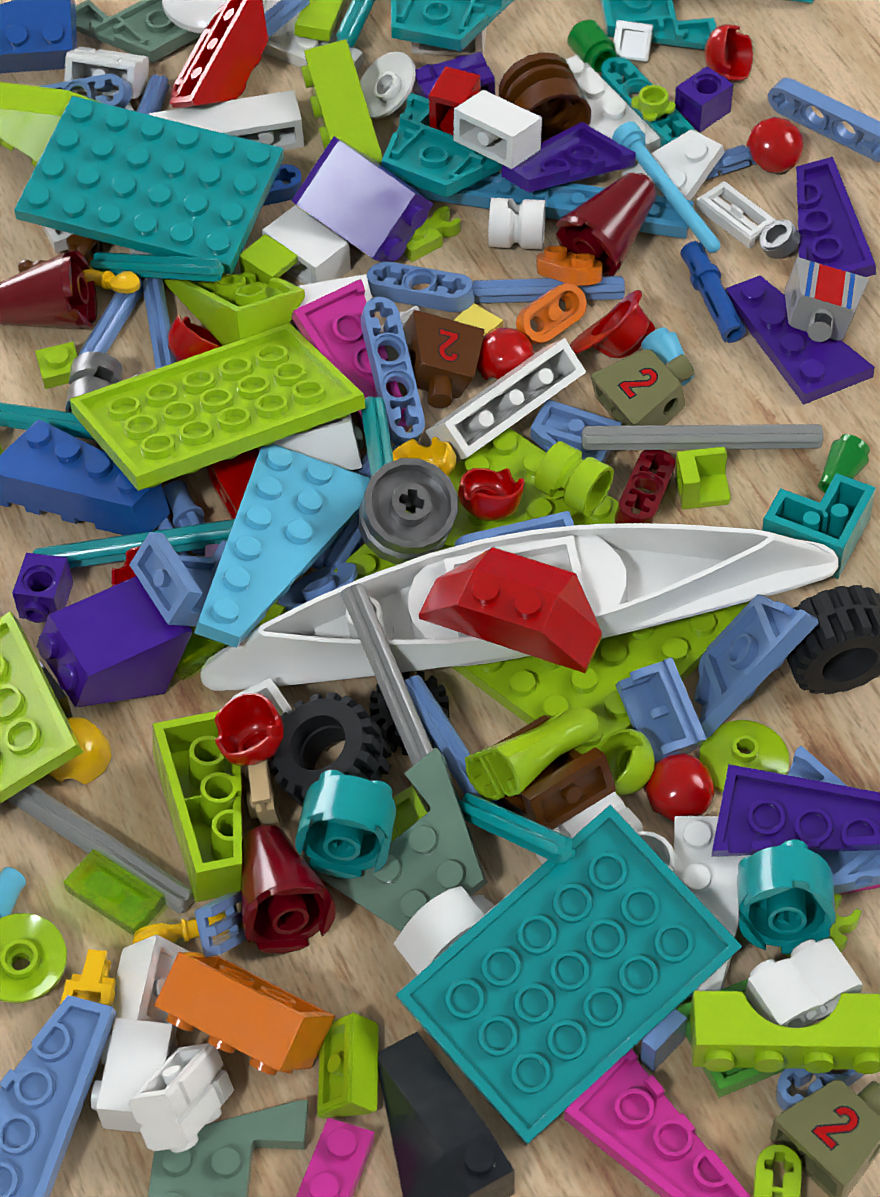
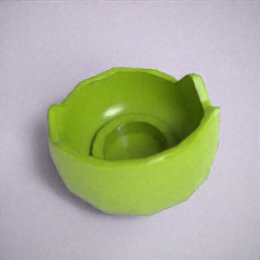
M620 729L609 734L598 749L606 754L616 786V791L614 792L620 796H627L641 790L650 780L655 768L654 752L649 740L638 730Z

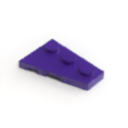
M581 122L542 142L541 150L513 169L502 165V177L526 192H532L635 166L636 153Z

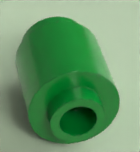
M584 20L573 26L567 38L568 46L583 63L587 62L595 72H601L603 62L609 58L616 57L614 43L594 20Z

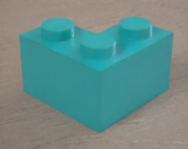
M836 473L820 503L780 488L763 518L762 531L826 545L838 557V569L831 577L839 579L870 520L876 487Z

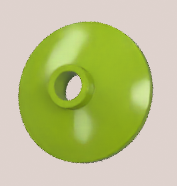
M735 720L721 724L701 744L699 760L710 771L714 788L721 793L724 790L728 764L787 775L789 767L788 750L781 737L769 727L749 720ZM747 749L750 750L751 753L744 754L741 753L739 750Z
M15 913L1 917L0 1001L18 1004L36 1000L51 991L60 981L65 971L67 949L64 938L54 924L41 916L30 913ZM19 959L30 961L29 966L25 969L16 970L13 968L14 963Z

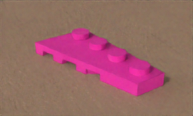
M359 279L293 310L291 318L301 334L364 394V399L369 396L376 398V388L360 324V317L367 301L364 295L365 288L362 279ZM380 346L377 349L379 356L383 360L388 361L385 346ZM397 381L386 384L387 392L391 396L402 397ZM406 408L400 410L401 419L397 427H404L406 432L410 426L405 422L404 412ZM361 410L353 412V415L364 430Z
M632 1049L564 1111L565 1121L660 1197H750L713 1150H708L695 1134V1127L684 1113L680 1115L664 1095L665 1090L653 1075L649 1076L638 1063V1056Z

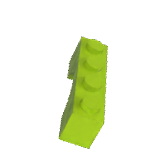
M693 991L690 1008L692 1067H705L714 1072H724L732 1068H755L760 1072L772 1073L783 1068L805 1069L807 1072L816 1074L826 1073L832 1069H850L860 1074L880 1072V994L841 993L833 1012L821 1022L803 1028H788L776 1025L760 1016L749 1004L743 992Z

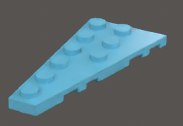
M275 444L261 446L194 633L237 648L265 617L268 609L278 598L281 599L289 591L291 584L311 567L337 538L342 528L348 522H352L359 514L362 499L371 478Z

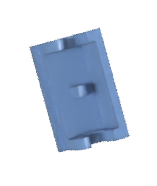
M672 657L637 669L630 673L631 677L621 680L615 685L633 729L642 732L649 740L654 752L655 763L668 755L691 753L707 739Z

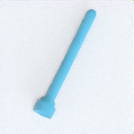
M632 121L620 125L613 133L612 139L636 153L635 159L701 244L708 252L716 253L720 249V241L647 150L644 132L637 123Z

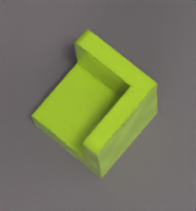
M264 234L239 255L241 274L244 272L256 274V281L269 284L268 280L273 277L279 278L298 262V257L287 247Z
M725 447L677 452L675 481L682 510L730 504L731 495L725 474L727 464V451Z

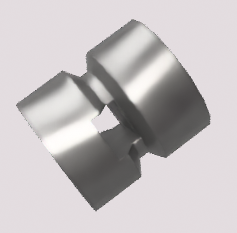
M86 352L74 358L70 370V386L67 391L65 405L66 412H72L71 398L122 381L123 368L120 362L111 355L102 352Z

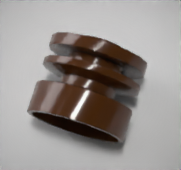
M546 52L528 55L515 62L504 73L499 84V97L542 117L541 143L581 122L589 126L592 109L567 61L561 56Z

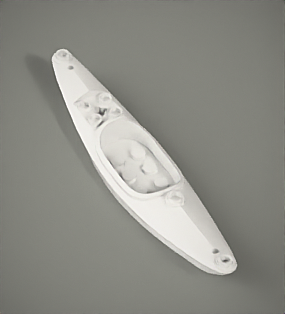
M627 523L576 525L529 530L480 539L420 556L318 596L260 625L250 632L237 648L228 646L208 658L201 668L200 678L202 684L214 691L245 690L270 677L278 687L375 676L341 596L342 590L357 583H361L367 591L401 673L441 667L494 663L530 656L419 619L418 614L436 578L492 547L576 573L602 631L601 639L748 602L757 594L767 597L822 581L833 576L838 569V557L832 549L824 544L793 539L756 529L686 524Z

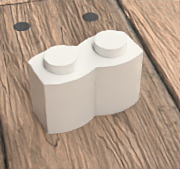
M831 938L818 942L811 939L798 945L792 951L791 958L778 962L770 959L757 965L750 973L745 995L756 1012L769 1022L788 1028H803L812 1025L817 1020L827 1018L837 1006L841 993H860L863 984Z

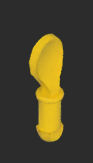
M92 267L83 270L87 282L94 281L96 286H100L105 290L112 288L115 292L128 294L136 292L141 286L138 275L132 271H124L114 275L111 271L103 272L94 270Z
M219 913L213 917H208L209 926L227 917L226 914ZM181 919L179 924L159 923L139 928L134 933L133 944L156 934L172 943L178 938H184V941L188 942L189 939L200 937L196 919L187 921L186 919Z

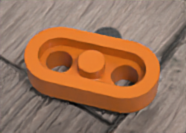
M556 245L545 247L544 252L536 256L537 273L541 276L578 286L597 284L603 279L602 262L595 260V256L592 254H574L567 252L566 247Z
M564 283L550 289L519 312L516 319V329L522 331L532 345H538L551 340L584 315L587 302L583 291L571 283ZM560 299L565 303V311H562L559 307ZM531 319L537 324L536 332L531 328Z

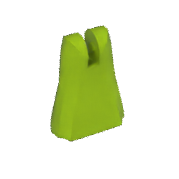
M586 708L566 710L557 713L543 724L528 732L466 756V773L470 783L489 802L499 800L505 795L511 797L520 794L557 757L586 743L596 735L599 723L597 716Z

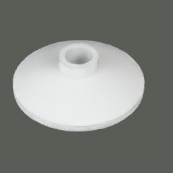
M390 52L381 56L370 65L362 76L360 85L371 119H380L390 115L409 96L414 85L416 69L413 60L405 53Z

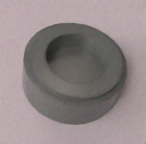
M785 219L770 223L762 231L759 238L760 246L773 259L788 256L797 248L800 242L798 230L791 221Z

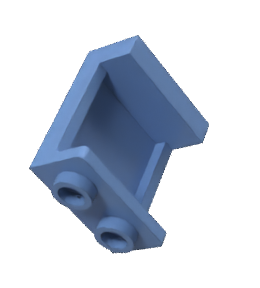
M149 532L129 565L168 625L197 626L227 541L223 540L211 557L177 555L163 533Z

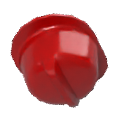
M635 290L629 293L607 315L578 335L570 343L573 352L578 354L593 347L610 358H623L636 352L641 347L643 340L651 332L655 331L654 324L639 305L642 291Z

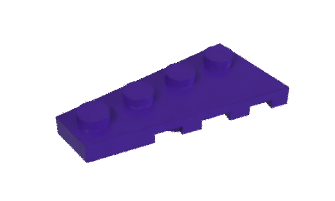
M728 764L711 857L753 855L769 847L781 846L788 840L803 841L808 845L809 850L815 853L880 850V792Z

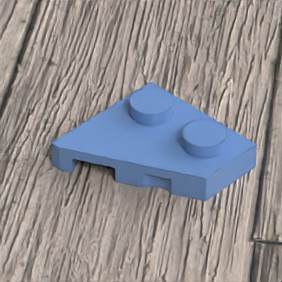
M548 399L542 405L531 426V439L546 452L558 441H563L582 451L583 460L593 457L606 463L612 450H584L581 444L582 429L585 426H622V423Z

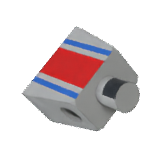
M797 257L784 291L788 324L793 328L807 331L808 336L817 342H823L829 338L837 341L843 340L857 311L869 278Z

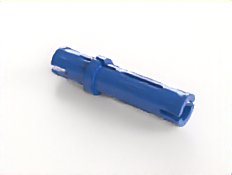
M689 242L681 249L680 255L690 271V282L693 288L701 293L718 327L722 340L724 342L728 341V343L736 342L745 335L746 328L739 319L722 285V274L718 267L711 263L701 242Z

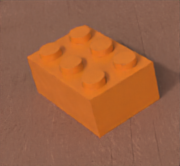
M178 952L154 1005L169 1013L166 1020L172 1025L190 1032L197 1028L210 1035L207 1042L212 1046L232 1054L237 1049L251 1057L249 1064L252 1067L273 1076L277 1074V1071L292 1074L293 1070L311 1069L335 1018V1015L218 955L205 957L203 953Z

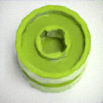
M558 441L543 457L535 476V487L555 500H560L564 497V502L567 506L585 516H589L599 508L607 496L613 481L614 470L611 466L593 457L583 460L582 451L563 441Z

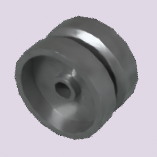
M400 458L384 464L371 477L359 509V530L366 546L379 558L396 565L439 551L444 546L458 513L457 493L450 478L436 465L422 459Z

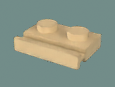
M268 758L257 765L243 766L246 780L250 781L251 792L246 793L251 819L259 818L261 825H274L282 829L277 782L274 780L275 776L270 772L267 763L272 759Z

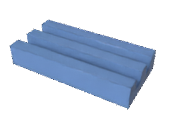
M242 891L227 893L196 909L195 917L205 957L221 955L247 940L240 924L242 922V910H237L236 905L242 901ZM225 910L227 917L209 926L208 917H213ZM228 929L230 930L229 933L217 940H212V936H217Z

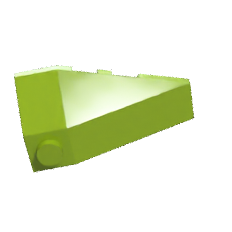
M0 82V138L3 140L1 145L10 151H13L15 148L30 157L32 159L31 164L36 167L71 97L75 96L95 102L98 101L68 90Z
M244 272L241 275L222 273L221 280L218 282L163 279L167 287L223 346L290 323L293 310L299 308L305 298L304 289L286 280L273 277L268 280L269 284L256 281V274Z

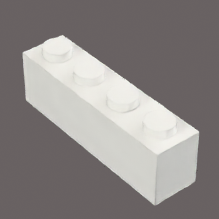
M294 90L149 113L152 116L280 147L283 150L304 147L302 119Z
M561 339L542 348L425 432L431 441L435 436L440 441L450 442L456 454V462L469 457L582 376L586 371L566 339Z

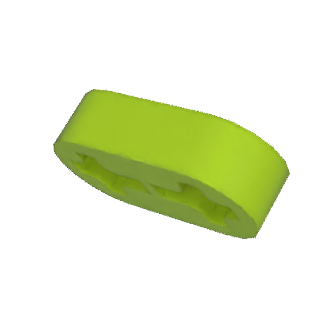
M771 1145L763 1149L756 1163L753 1197H800L802 1166L801 1160L795 1151L784 1145ZM773 1162L783 1163V1170L786 1171L781 1187H773V1171L769 1170L772 1168Z

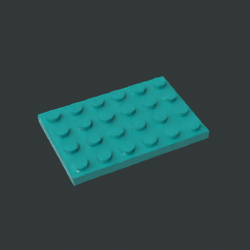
M72 96L21 194L14 212L17 220L153 255L217 258L225 268L224 273L232 275L239 260V255L243 251L284 160V151L280 147Z
M611 805L607 806L571 838L573 841L572 847L576 849L574 858H568L565 865H558L550 860L545 861L396 994L397 1000L526 1146L742 947Z

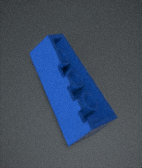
M12 0L0 4V74L65 69L66 53L78 48L75 0Z
M40 419L0 455V506L10 507L13 503L24 506L26 512L41 515L43 511L61 515L62 521L77 524L78 521H87L94 523L96 529L120 535L153 531L170 514L161 484L138 491L106 452Z

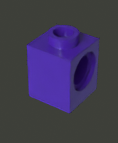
M706 66L676 86L675 108L700 133L731 112L733 84L724 76L719 75Z
M26 552L12 592L19 618L42 623L47 620L49 614L66 607L74 583L67 557Z

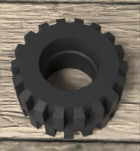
M862 585L838 586L834 589L818 592V594L801 601L800 605L793 607V609L798 611L800 609L817 618L819 622L786 657L794 679L802 690H809L813 694H834L852 690L880 676V594L876 593L874 589L870 587L863 588Z
M328 692L324 699L317 693L310 695V702L304 703L300 700L293 704L295 708L293 712L288 714L285 711L281 716L284 725V737L275 755L270 757L272 760L267 763L270 772L275 776L274 780L302 808L307 790L313 783L319 780L321 773L324 771L337 770L344 775L384 782L381 779L382 775L390 773L391 764L386 760L392 756L391 747L386 742L388 738L381 727L353 698L346 695L341 698L338 693ZM345 740L341 754L333 763L325 768L314 770L319 755L326 747L335 742Z

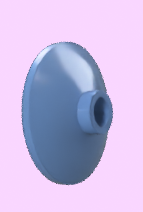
M341 563L337 567L319 569L293 583L289 591L281 599H278V603L284 606L285 610L290 611L318 596L353 582L358 575V570L353 563Z

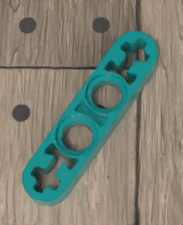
M622 57L607 59L601 66V78L642 118V113L631 106L632 98L628 95L639 93L645 86L653 84L628 59ZM676 108L671 114H663L666 117L664 120H644L661 138L660 148L689 130H694L693 126Z

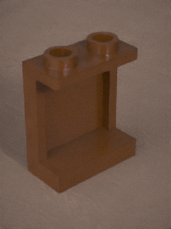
M543 715L498 743L528 732L549 720L550 717ZM596 747L583 755L572 749L557 757L523 792L511 797L505 795L500 801L507 810L553 830L616 791V786L605 753Z

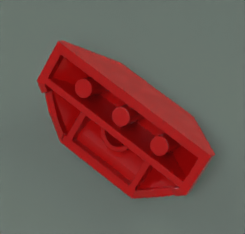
M227 0L217 10L204 29L173 85L169 101L173 108L230 101L242 95L246 89V82L253 69L260 63L262 52L269 41L263 0Z
M494 547L436 578L418 614L421 620L585 674L602 638V631L576 573Z

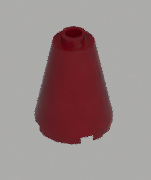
M627 173L563 216L555 226L559 227L555 235L560 246L566 247L567 252L574 254L586 253L594 255L595 260L602 262V276H614L620 270L656 200L657 195L653 181L642 173Z
M78 250L67 251L1 281L0 324L80 329L92 327L93 325L90 322L97 319V293L94 281H86L83 270L90 269L83 254Z
M261 825L255 827L244 836L242 840L241 874L242 927L248 941L252 940L257 943L258 949L265 953L284 954L309 946L308 938L319 931L321 936L325 935L336 918L333 897L304 857L300 856L295 845L285 832L278 826Z

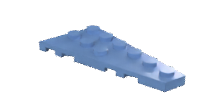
M68 995L32 1040V1048L14 1071L10 1069L0 1081V1197H50L117 1014L113 1007Z

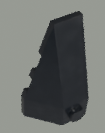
M415 1032L379 1051L378 1073L402 1196L510 1197L515 1194V1170L489 1128L419 1033Z

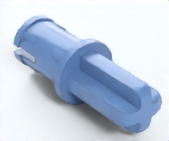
M173 481L163 488L168 507L173 515L172 523L174 528L205 523L203 521L204 511L200 506L195 505L184 481ZM205 549L191 551L199 556L205 555Z

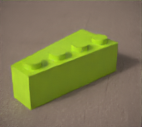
M347 39L304 50L307 65L300 68L305 87H312L314 96L309 97L314 117L315 119L321 117L323 126L318 129L323 148L326 149L335 136L382 165L383 157Z
M220 710L153 723V758L190 886L193 890L195 903L219 898L227 893L241 891V766L228 762L222 756L215 743V739L218 738V730L214 719Z

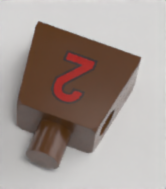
M414 310L404 324L403 331L417 389L428 391V404L439 409L449 407L452 403V398H460L475 376L484 337V329Z

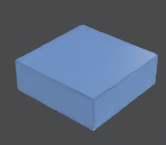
M674 1009L642 1038L640 1062L652 1072L684 1041L687 1017Z

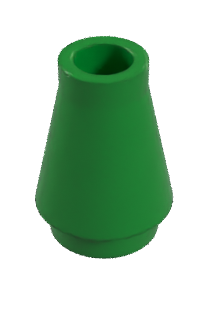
M843 434L839 439L834 440L831 444L822 477L818 482L819 489L826 493L836 473L854 479L869 463V446L862 439L850 434Z

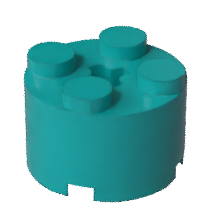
M327 770L321 773L319 780L309 787L305 795L295 839L296 850L300 856L303 850L311 858L309 864L311 867L333 877L352 879L361 877L362 870L373 867V873L381 870L388 859L396 817V804L392 798V788L382 781H370L361 777L344 775L337 770Z
M788 840L781 846L760 850L739 862L737 874L739 927L747 941L763 950H766L767 944L781 947V954H791L798 945L807 940L813 939L818 942L830 936V928L833 923L835 924L836 920L832 871L828 863L820 855L809 850L805 842Z

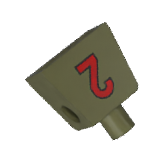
M645 349L598 370L590 376L596 399L613 419L621 422L622 426L666 425L683 410L685 399L681 382L694 375L695 372L690 361L683 354L664 364L652 350Z
M833 1080L783 1111L773 1120L770 1140L775 1145H784L795 1151L801 1160L802 1171L829 1197H847L880 1153V1084L878 1082H870L860 1093L856 1094L843 1081Z

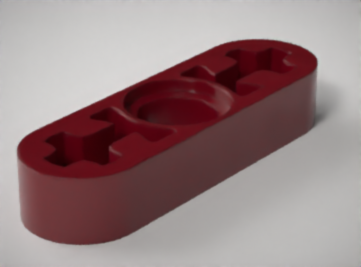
M644 450L640 453L619 500L614 517L615 524H653L675 469L676 461L672 455L663 450ZM651 469L658 470L657 474L650 472ZM637 488L649 490L654 494L642 492ZM634 508L641 510V512H639V514L633 513Z

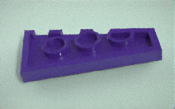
M829 157L796 166L798 232L800 234L799 258L863 277L876 275L875 261L834 158Z
M759 275L726 288V292L739 319L803 405L873 378L875 367L842 340L837 341L829 338L826 341L817 342L808 336L807 331L790 326L788 324L785 295Z

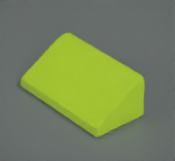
M352 1012L332 1022L319 1051L317 1117L325 1119L366 1115L377 1110L379 1027L375 1021Z

